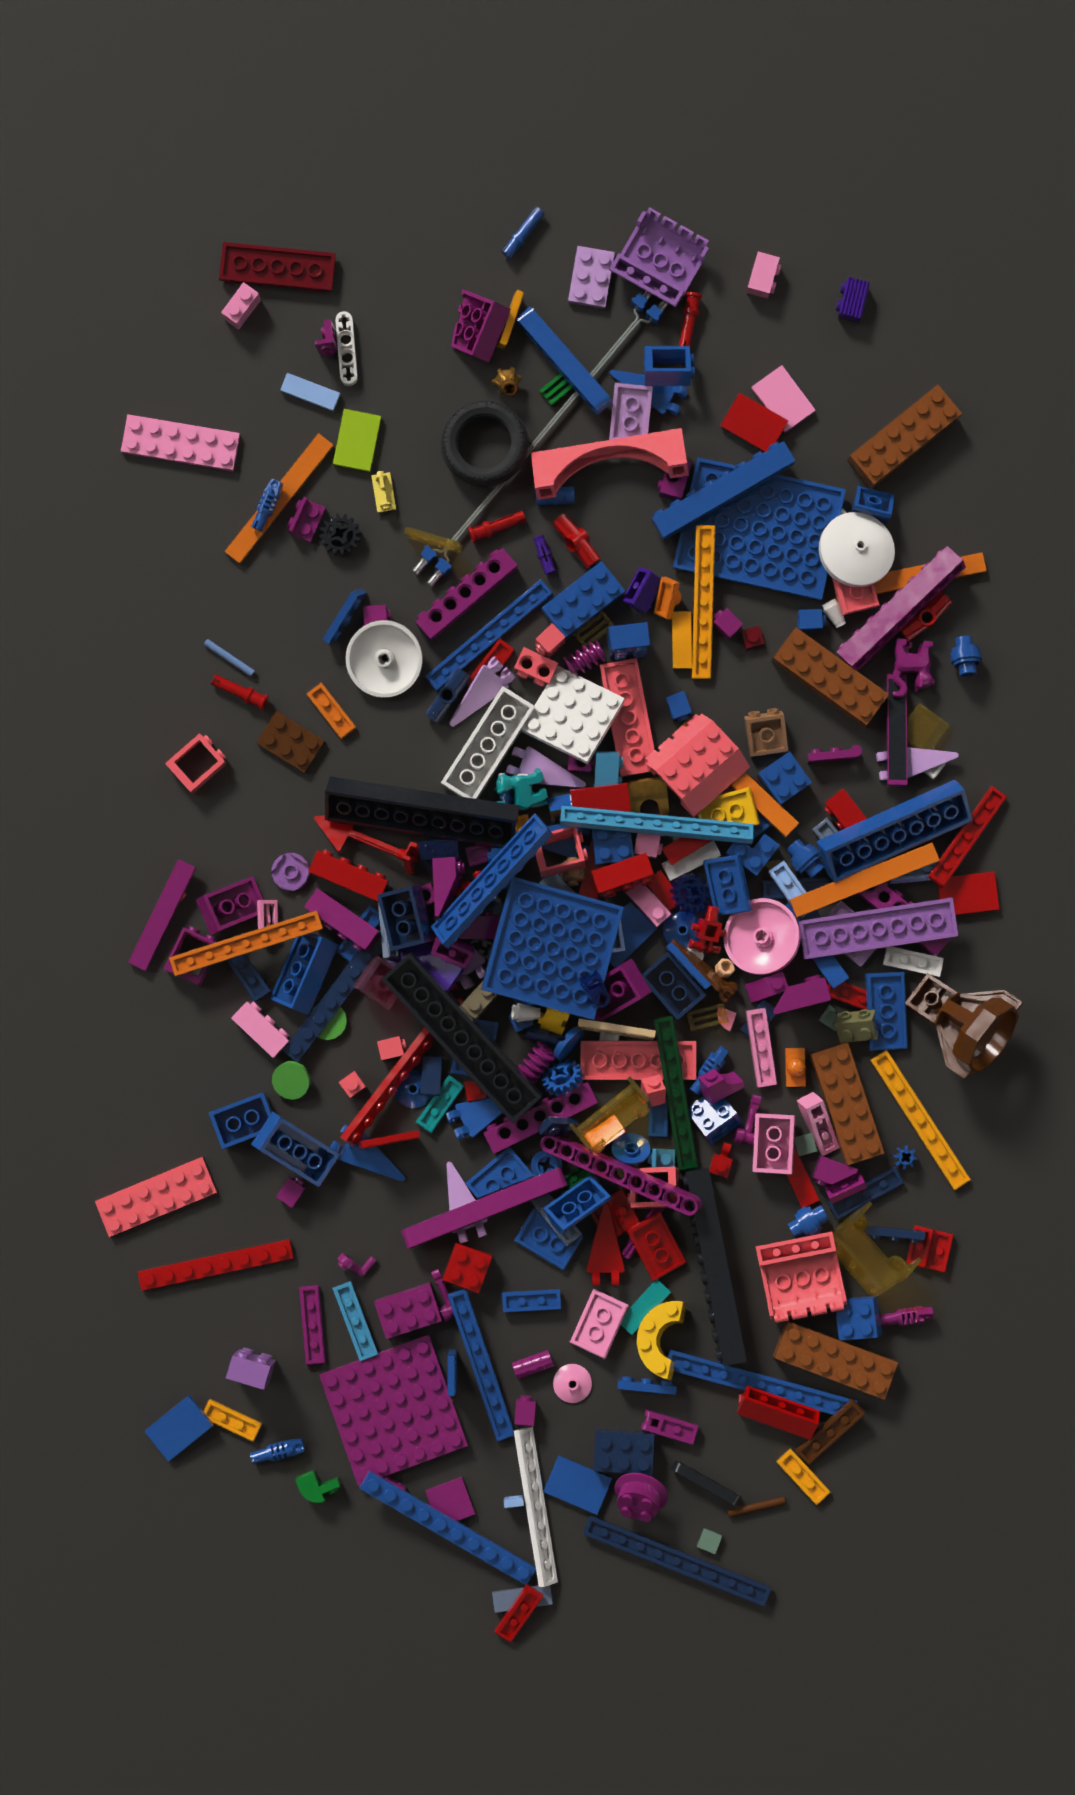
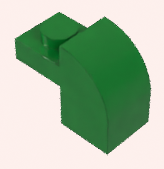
M315 1469L299 1475L295 1479L302 1496L314 1503L324 1502L326 1500V1492L330 1495L337 1492L338 1487L341 1486L339 1476L320 1483Z

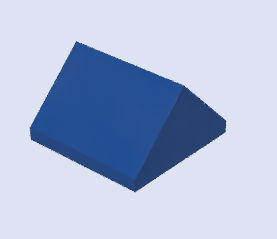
M857 486L851 512L865 513L887 524L892 515L894 495Z

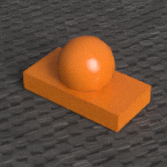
M661 577L654 614L665 619H672L674 607L681 601V593L678 590L679 582L668 577Z
M785 1048L786 1087H806L805 1048Z

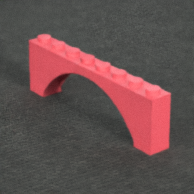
M682 428L531 453L534 484L538 500L556 497L557 491L574 473L592 463L612 458H632L648 462L669 474L670 478L689 476Z

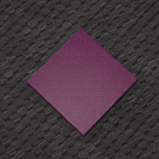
M462 1476L425 1490L430 1505L456 1521L475 1515Z

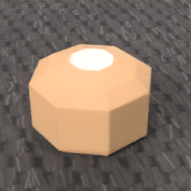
M722 958L715 965L716 974L721 978H728L735 971L734 963L729 959Z

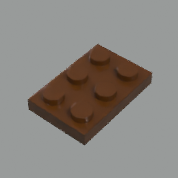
M276 711L256 743L301 772L306 773L325 741Z

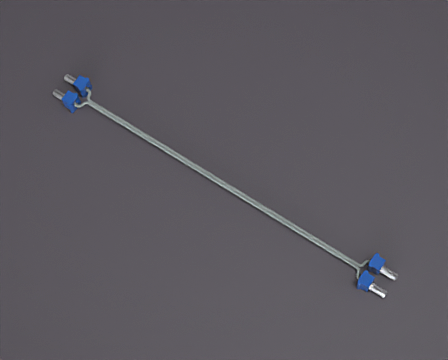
M646 291L643 295L638 293L635 298L633 297L631 307L634 308L635 321L590 373L593 378L640 322H651L653 325H658L663 310L668 305L667 302L662 301L658 307L653 305L650 310L647 309V320L639 319L637 312L643 314L644 308L648 304V299L652 294ZM576 391L528 447L526 458L579 396ZM506 482L497 485L443 550H432L429 546H424V550L420 554L421 561L413 569V572L419 574L427 563L430 565L434 560H437L436 552L444 553L446 560L439 558V562L435 566L436 572L429 579L428 584L433 586L441 576L445 577L448 572H452L451 564H449L450 560L447 556L448 551Z

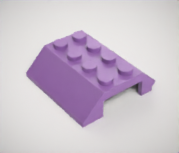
M649 207L647 212L643 211L637 220L636 228L622 252L618 253L609 271L676 307L684 297L710 249L707 247L709 240L698 234L693 239V231L680 225L678 230L675 229L678 224L677 222L666 216L663 217L662 221L659 220L661 213Z

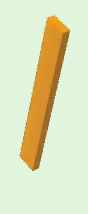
M696 525L692 679H711L715 526Z
M885 1050L872 1058L870 1061L953 1190L969 1182L971 1179L888 1051Z

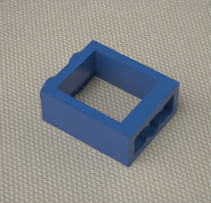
M644 346L645 386L691 385V378L695 377V367H691L694 366V354H690V346ZM653 363H685V368H653Z

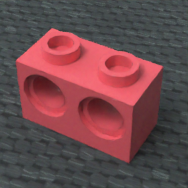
M553 623L535 639L536 651L542 656L546 655L547 658H550L565 644V636Z
M524 647L514 667V671L517 672L516 675L524 679L529 677L534 679L535 684L544 687V685H549L558 667V663ZM529 660L532 662V667L524 669L521 665L522 662ZM546 668L550 673L547 677H542L539 675V670Z

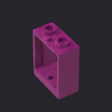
M191 926L189 929L183 927L169 957L179 955L188 935L209 945L216 943L217 938L208 934L206 937L199 935L200 930ZM168 958L164 970L174 974ZM210 965L203 967L199 976L190 972L178 976L201 986Z

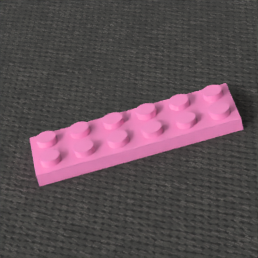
M127 414L121 452L234 472L240 433Z

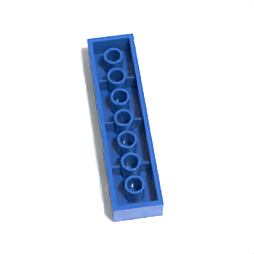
M953 780L816 842L825 872L835 883L973 820L965 789L956 780Z

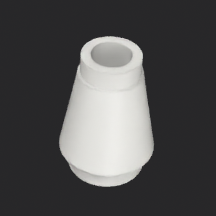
M832 599L822 605L823 612L836 628L846 623L839 602L836 599Z
M518 1003L512 1006L511 1017L516 1022L539 1020L541 1011L540 1008Z

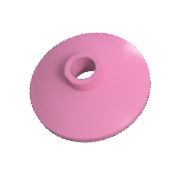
M567 1364L556 1372L553 1379V1387L556 1395L561 1400L568 1403H577L584 1400L590 1393L592 1380L589 1372L584 1367L578 1364ZM570 1381L576 1382V1386L574 1388H571L569 1386Z

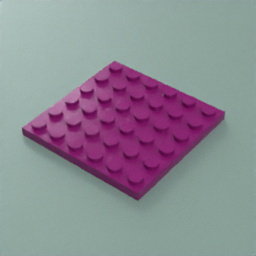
M429 1334L379 1352L378 1355L365 1360H357L319 1374L358 1486L361 1485L369 1470L384 1477L468 1446L451 1396H448V1386Z

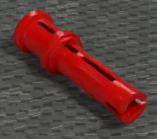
M686 292L687 301L682 311L685 316L679 346H684V343L686 346L691 345L695 317L700 312L698 307L702 295L699 293Z
M523 511L492 522L484 521L483 524L473 528L470 526L468 531L472 542L476 543V540L484 537L490 538L493 536V533L524 523L526 519Z
M218 674L214 675L213 678L215 680L212 679V686L242 698L245 704L255 705L261 711L265 708L269 695H262L254 691L252 687L247 689Z

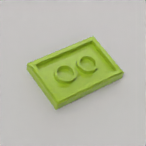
M344 409L333 460L334 466L371 472L381 416Z

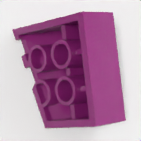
M462 289L461 296H464L462 305H459L458 308L460 318L459 322L455 324L451 347L489 363L511 309Z
M820 975L804 979L805 983L787 987L773 1010L774 1014L831 1000L825 977L820 978Z

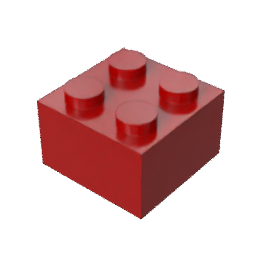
M456 1241L442 1280L479 1293L492 1254Z

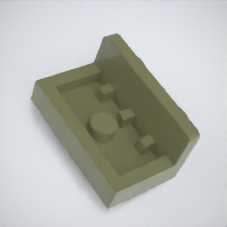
M864 1009L855 1012L845 1011L838 1013L835 1027L840 1043L878 1039V1031L874 1021L875 1010Z

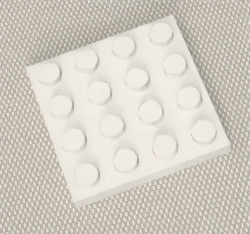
M558 666L549 685L547 684L536 702L535 709L521 728V732L588 764L623 706L625 698L580 676L576 677L570 671Z

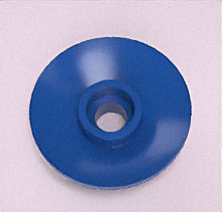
M678 911L671 914L663 925V935L666 942L669 944L675 939L688 948L690 939L698 941L699 938L695 937L696 931L691 930L692 923L698 924V919L686 911ZM681 926L686 928V932L683 934L679 932V927Z
M411 1070L408 1078L397 1088L395 1094L397 1100L408 1108L421 1107L431 1098V1096L420 1095L422 1071ZM415 1085L417 1091L415 1093L410 1092V1086Z
M625 1133L614 1140L612 1153L618 1161L628 1165H635L644 1162L649 1157L650 1144L646 1138L639 1134Z

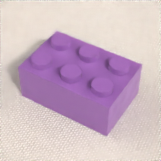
M243 1347V1349H239L232 1355L226 1379L264 1390L270 1382L276 1360L272 1359L273 1356L270 1354L261 1353V1355L254 1353V1350Z

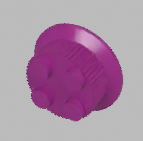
M628 1473L619 1477L615 1483V1493L618 1497L617 1506L621 1511V1515L625 1518L650 1522L656 1516L658 1510L667 1504L668 1492L666 1488L648 1474Z

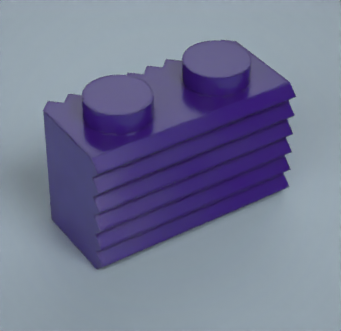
M848 277L846 282H842L840 293L843 294L842 301L838 300L835 310L839 312L837 318L860 323L870 285L869 281L866 282Z
M638 568L622 601L635 611L646 614L651 609L652 602L656 594H658L661 578L651 570Z

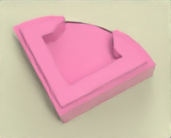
M718 1007V1020L723 1028L730 1031L737 1013Z

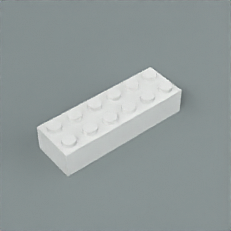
M502 686L441 781V785L458 796L478 799L520 734L521 728L535 709V706Z

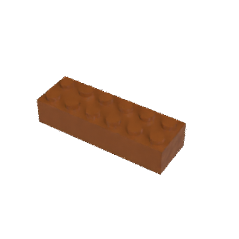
M936 385L854 451L847 461L872 489L957 421L962 412L942 388Z
M796 627L772 659L774 664L863 728L869 723L889 695Z
M848 1042L809 1054L845 1165L884 1154Z
M785 1321L773 1354L775 1359L884 1400L898 1364L893 1359L792 1321Z

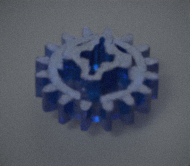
M693 872L689 875L684 873L676 877V881L671 883L674 887L670 890L674 894L671 900L676 901L675 907L680 906V912L686 910L687 915L690 913L694 915L704 910L705 906L709 904L708 900H706L711 897L710 894H707L709 887L704 886L706 880L700 881V875L695 877Z

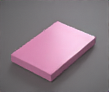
M782 365L751 387L764 407L789 421L783 430L784 434L816 411Z
M593 1289L570 1343L606 1359L629 1305Z

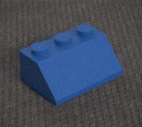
M589 1175L543 1209L553 1227L559 1233H564L612 1198Z

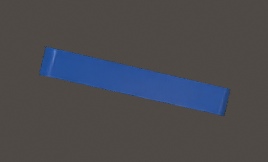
M529 306L516 317L515 321L597 415L613 403L605 390L533 308Z

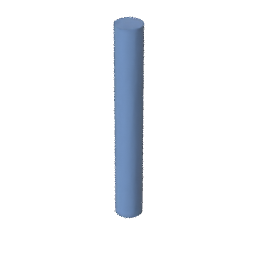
M209 639L205 641L204 646L250 677L253 676L255 673L254 669Z

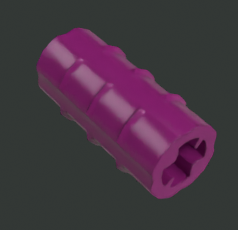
M549 1350L515 1361L512 1363L516 1378L520 1379L551 1368L554 1364Z

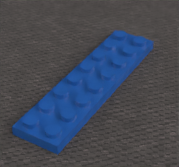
M533 814L431 926L442 945L446 948H449L457 941L463 931L470 927L474 919L482 914L485 907L497 897V894L510 883V880L517 872L523 869L527 861L534 857L538 849L550 839L553 833L538 815Z

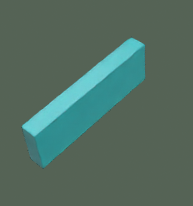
M448 1075L440 1087V1096L432 1098L416 1123L432 1133L464 1088V1085Z
M658 1279L655 1280L626 1311L621 1325L633 1335L647 1313L660 1305L671 1291Z

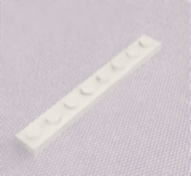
M525 1427L515 1430L514 1436L539 1587H546L557 1583L558 1580L533 1427Z

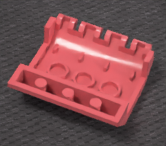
M695 714L686 722L687 727L683 725L672 734L673 740L668 738L658 747L659 752L654 750L645 758L647 768L654 776L657 774L681 799V805L693 818L750 768L740 749L713 720L703 714L700 716Z
M832 1232L756 1246L770 1319H775V1323L789 1321L788 1316L790 1315L795 1320L808 1317L807 1312H811L812 1316L827 1313L826 1308H830L831 1312L845 1310L844 1305H847Z

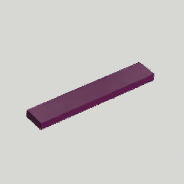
M180 859L177 860L128 963L147 971L196 867Z

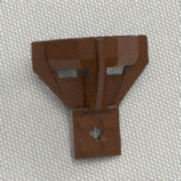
M927 973L907 999L905 1005L937 1028L946 1067L961 1078L967 1079L971 1073L973 1075L978 1074L991 1066L998 1056H1003V1049L1011 1040L1019 1019L1017 1012L1023 1003L1005 990L962 994L954 991ZM936 999V1002L931 1004L930 1000Z

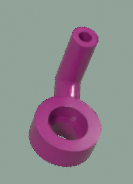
M343 1252L337 1258L340 1261L338 1265L345 1271L349 1269L360 1277L365 1276L377 1261L371 1256L360 1267Z

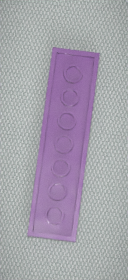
M953 898L799 921L804 959L958 936Z

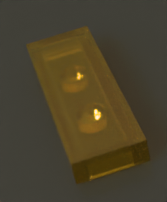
M406 526L404 531L408 538L460 553L463 548L462 544L458 541Z

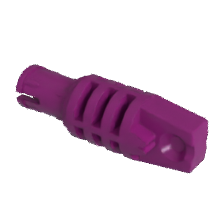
M922 1306L903 1308L893 1313L880 1314L881 1327L893 1324L907 1326L934 1319L933 1308Z

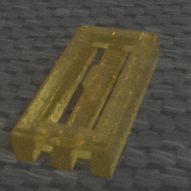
M602 611L573 635L582 647L588 648L590 642L594 643L595 640H598L608 632L610 626L615 625L605 612ZM603 617L605 619L583 637L579 636L600 618ZM606 623L609 624L605 629L599 632L588 642H584V640H586L589 636H591L593 633L599 630Z
M724 1003L687 1012L691 1031L729 1022ZM717 1008H720L721 1012L692 1019V1015L714 1010ZM722 1015L723 1019L694 1026L693 1022Z

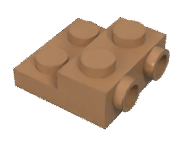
M778 708L768 709L767 713L760 714L759 711H752L748 713V716H744L750 757L788 751L785 719L782 711H779Z

